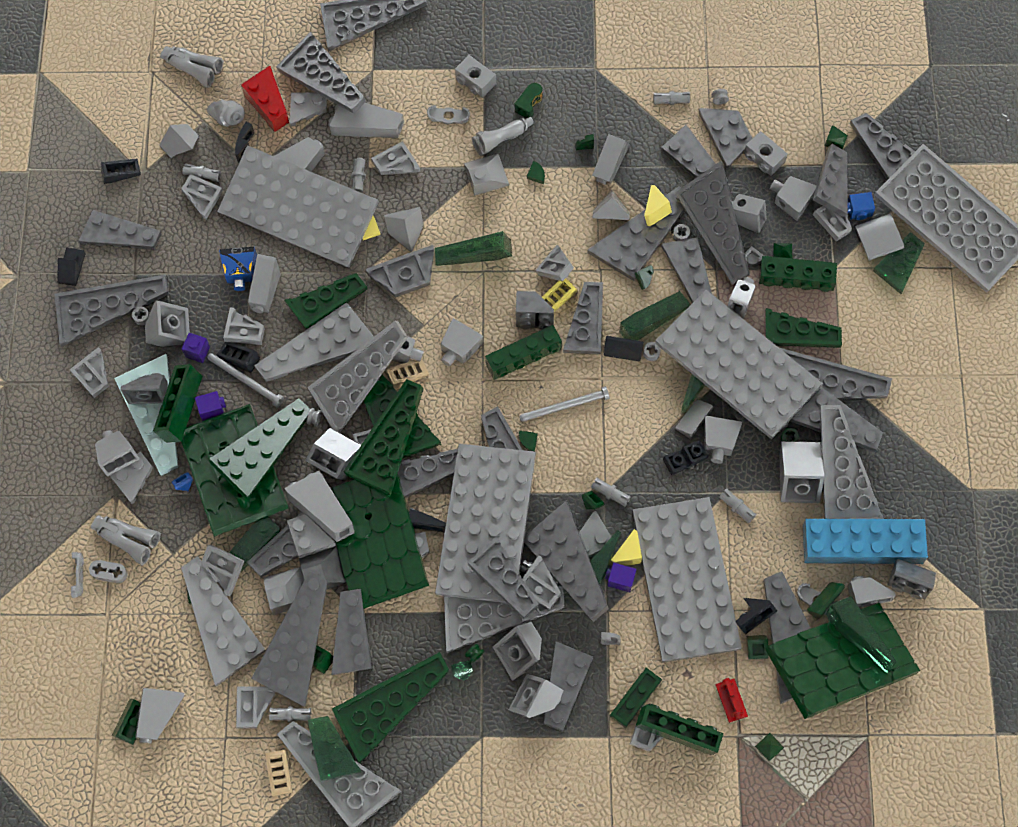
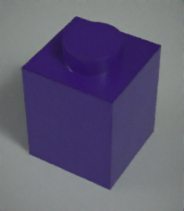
M188 333L182 351L186 358L203 363L210 345L207 338Z
M217 391L195 397L202 421L224 414L223 408H226L224 397H220Z
M613 562L612 569H607L605 577L608 580V587L631 592L636 569Z

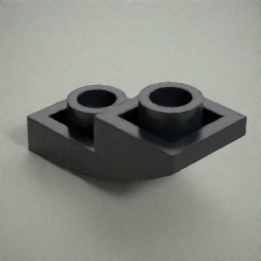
M699 440L683 446L679 451L665 455L663 461L670 474L674 475L708 458V455Z

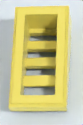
M565 278L563 281L559 280L542 298L545 301L548 300L553 305L552 308L555 312L574 296L578 290ZM565 286L569 291L566 293L561 287ZM559 290L564 296L561 298L556 291ZM554 295L558 301L555 303L550 296Z

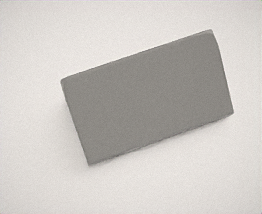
M696 399L675 429L691 439L703 424L705 416H709L712 412L713 406Z

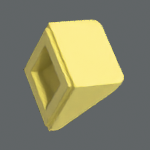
M374 215L363 236V241L380 235Z

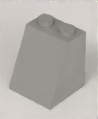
M781 442L779 454L781 502L820 503L824 482L820 442Z

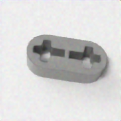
M96 560L89 567L90 574L97 580L122 583L128 576L125 567L118 563ZM99 566H101V568L103 570H106V572L99 571V573L97 574L95 569H98ZM118 569H120L122 575H118V577L116 578V576L113 573H111V571L118 572Z

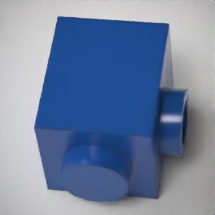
M872 192L849 195L848 213L850 220H863L873 216L875 205Z

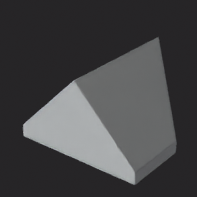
M188 124L170 125L159 146L172 158L177 154L193 149L199 135Z
M613 190L593 210V218L630 219L629 211Z
M420 207L384 215L388 234L412 252L424 226Z

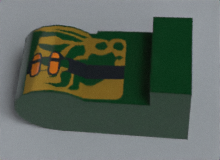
M531 83L514 104L517 114L526 119L533 117V107L542 100V86L540 84Z

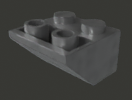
M517 291L516 327L521 329L539 328L542 330L554 325V309L536 291Z
M329 428L313 444L305 461L337 479L346 480L347 475L343 471L361 445Z
M897 559L887 586H890L896 592L909 593L915 599H926L934 588L936 572Z

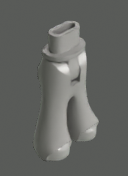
M165 46L160 54V58L166 60V63L190 74L206 88L212 86L215 78L214 74L217 75L221 72L224 63L220 57L197 54L183 47L173 46L170 48Z
M531 117L527 119L520 118L500 129L480 131L476 133V136L472 137V144L477 153L482 156L501 142L514 139L524 133L534 121Z
M97 515L91 525V529L97 531V535L127 552L141 566L150 558L151 550L149 547L152 549L156 547L161 533L158 531L135 527L108 516L104 518ZM126 537L134 538V539H136V540H138V541L144 543V544L147 545V546H144V545H142V544H139V543H137V542H135V541H133V540H130V539H128V538H126Z

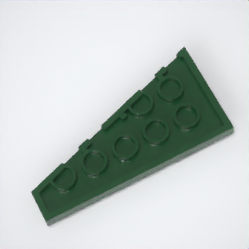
M381 374L363 400L373 427L397 393L396 389L383 374ZM417 413L403 458L442 445L441 441L424 424Z
M408 379L405 380L343 471L347 476L391 496L424 390L420 384Z
M440 652L332 708L359 764L449 672V668Z

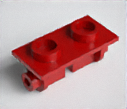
M726 678L722 682L715 684L728 722L748 717L735 678Z

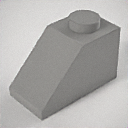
M854 577L847 586L854 609L890 602L896 596L894 591L871 577Z

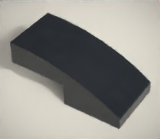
M247 121L243 125L236 141L235 155L238 163H240L247 145L249 146L248 142L255 134L252 124Z

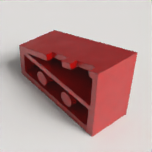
M268 66L241 84L246 99L274 132L289 123L287 111L271 66Z

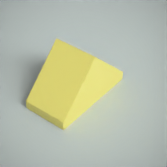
M651 185L644 215L647 226L654 225L672 213L670 202L655 185Z
M635 529L611 559V566H613V562L624 566L641 564V549L638 532Z

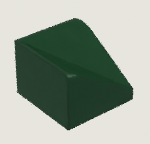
M832 125L825 146L829 147L831 144H834L843 150L848 135Z

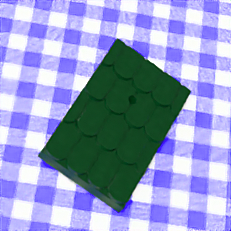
M250 404L186 427L183 435L182 445L214 537L223 534V532L225 533L242 525L260 520V518L289 509L274 467L263 477L261 484L258 488H255L250 499L247 501L210 464L211 457L258 426Z
M398 474L391 496L356 479L330 488L353 524L354 534L336 542L348 590L361 589L364 609L429 586Z
M880 603L802 631L797 635L777 641L765 649L804 719L916 675L921 671L914 662L907 647L904 646V642L896 629H894Z

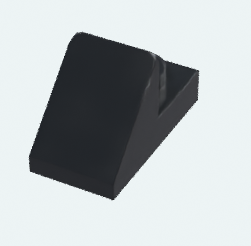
M66 247L64 257L58 258L57 282L59 284L77 285L86 255L84 250Z
M743 598L751 610L743 613L735 622L746 635L776 613L777 609L770 600Z

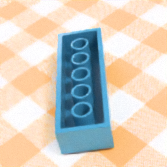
M805 519L803 523L804 563L894 564L897 559L911 564H924L928 558L925 519Z

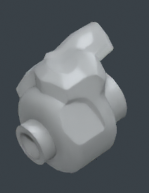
M222 99L211 103L207 108V113L216 119L218 124L226 127L239 124L245 115L244 108L233 100L225 101Z

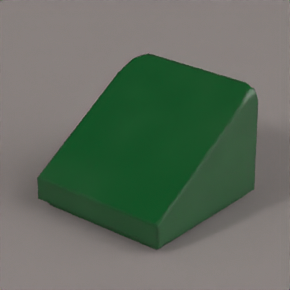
M746 636L748 659H769V655L765 650L768 647L767 636Z
M316 645L313 668L325 674L333 663V655Z

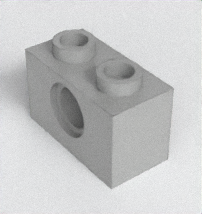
M470 55L455 68V76L458 83L467 86L473 94H478L482 98L496 85V74Z
M761 131L746 144L744 151L748 160L756 163L761 171L768 173L770 176L786 162L788 154Z

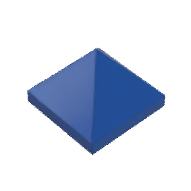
M186 472L173 480L172 484L176 490L189 491L193 479Z

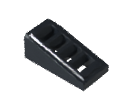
M137 158L101 162V174L104 184L141 175ZM133 165L134 171H130L129 166Z
M224 342L216 355L220 359L248 372H253L254 365L260 360V356L255 350L232 342Z
M410 508L409 515L414 529L445 533L446 522Z

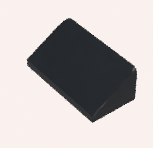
M606 336L604 356L639 362L641 361L644 342Z

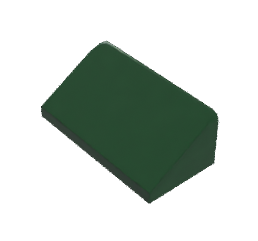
M830 582L808 607L807 612L815 619H820L843 592L845 585Z
M129 699L112 733L113 737L132 745L136 740L135 735L140 708L139 701Z

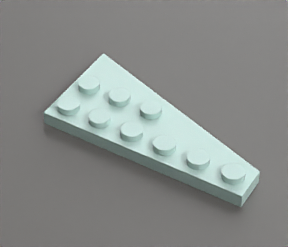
M167 354L162 355L114 378L119 389L129 382L152 373L164 375L169 385ZM122 394L160 475L162 476L178 468L176 442L166 443L153 432L162 403L128 404Z

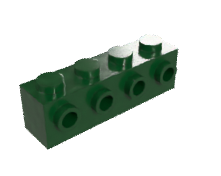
M762 256L759 284L768 287L776 285L784 288L797 287L803 290L818 289L822 292L834 291L837 278V263Z
M551 325L486 355L485 363L493 380L515 370H519L532 362L539 361L547 355L558 352L562 348V340L554 325Z
M191 364L175 365L153 432L166 443L182 442L195 397L199 390L203 376Z
M647 704L641 707L635 726L709 755L718 753L724 734L717 731V728L713 726H703L694 719L679 717L678 713L673 711L666 712L654 704Z

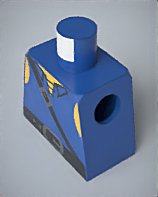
M255 246L219 249L227 283H234L235 291L245 290V282H252L257 259Z

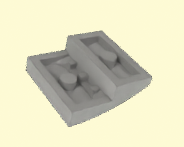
M891 213L855 226L868 260L905 248Z

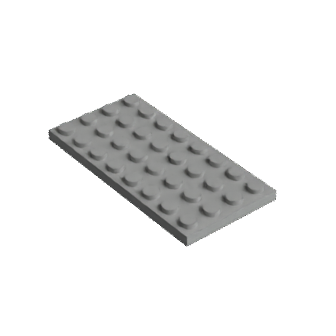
M924 144L874 194L986 293L1018 260V224Z
M247 145L217 212L350 268L379 200Z
M705 290L655 340L656 345L770 439L789 422L823 385L821 381L708 290Z
M467 444L458 445L435 591L436 595L506 603L468 566V562L497 536L503 549L509 555L511 562L520 571L536 452Z
M710 497L633 509L632 513L635 528L638 532L642 564L662 663L741 650V642L735 622L736 619Z

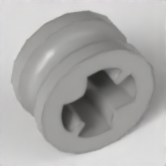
M717 89L712 92V101L715 105H722L729 101L727 90Z
M679 224L674 228L673 238L675 241L689 239L690 229L687 225ZM681 231L682 233L684 231L685 236H682V234L679 236L678 232Z
M142 306L135 308L132 312V318L137 325L146 324L150 315L148 310ZM141 313H143L144 316H142V318L139 319L138 316H140Z
M649 342L644 347L643 355L647 360L655 361L659 358L661 349L655 342ZM648 349H655V353L650 355Z
M311 408L307 417V424H314L317 427L322 411H315L314 408Z

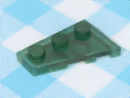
M911 232L902 240L905 248L889 253L873 270L900 294H902L925 245L924 242Z
M328 716L307 721L320 782L361 773L359 766L355 763L351 753L344 745Z

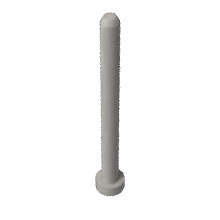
M208 354V360L272 401L274 407L278 408L283 403L284 396L280 394L275 395L216 355Z
M604 386L601 387V391L521 414L519 418L520 421L524 422L604 398V400L610 399L607 387Z

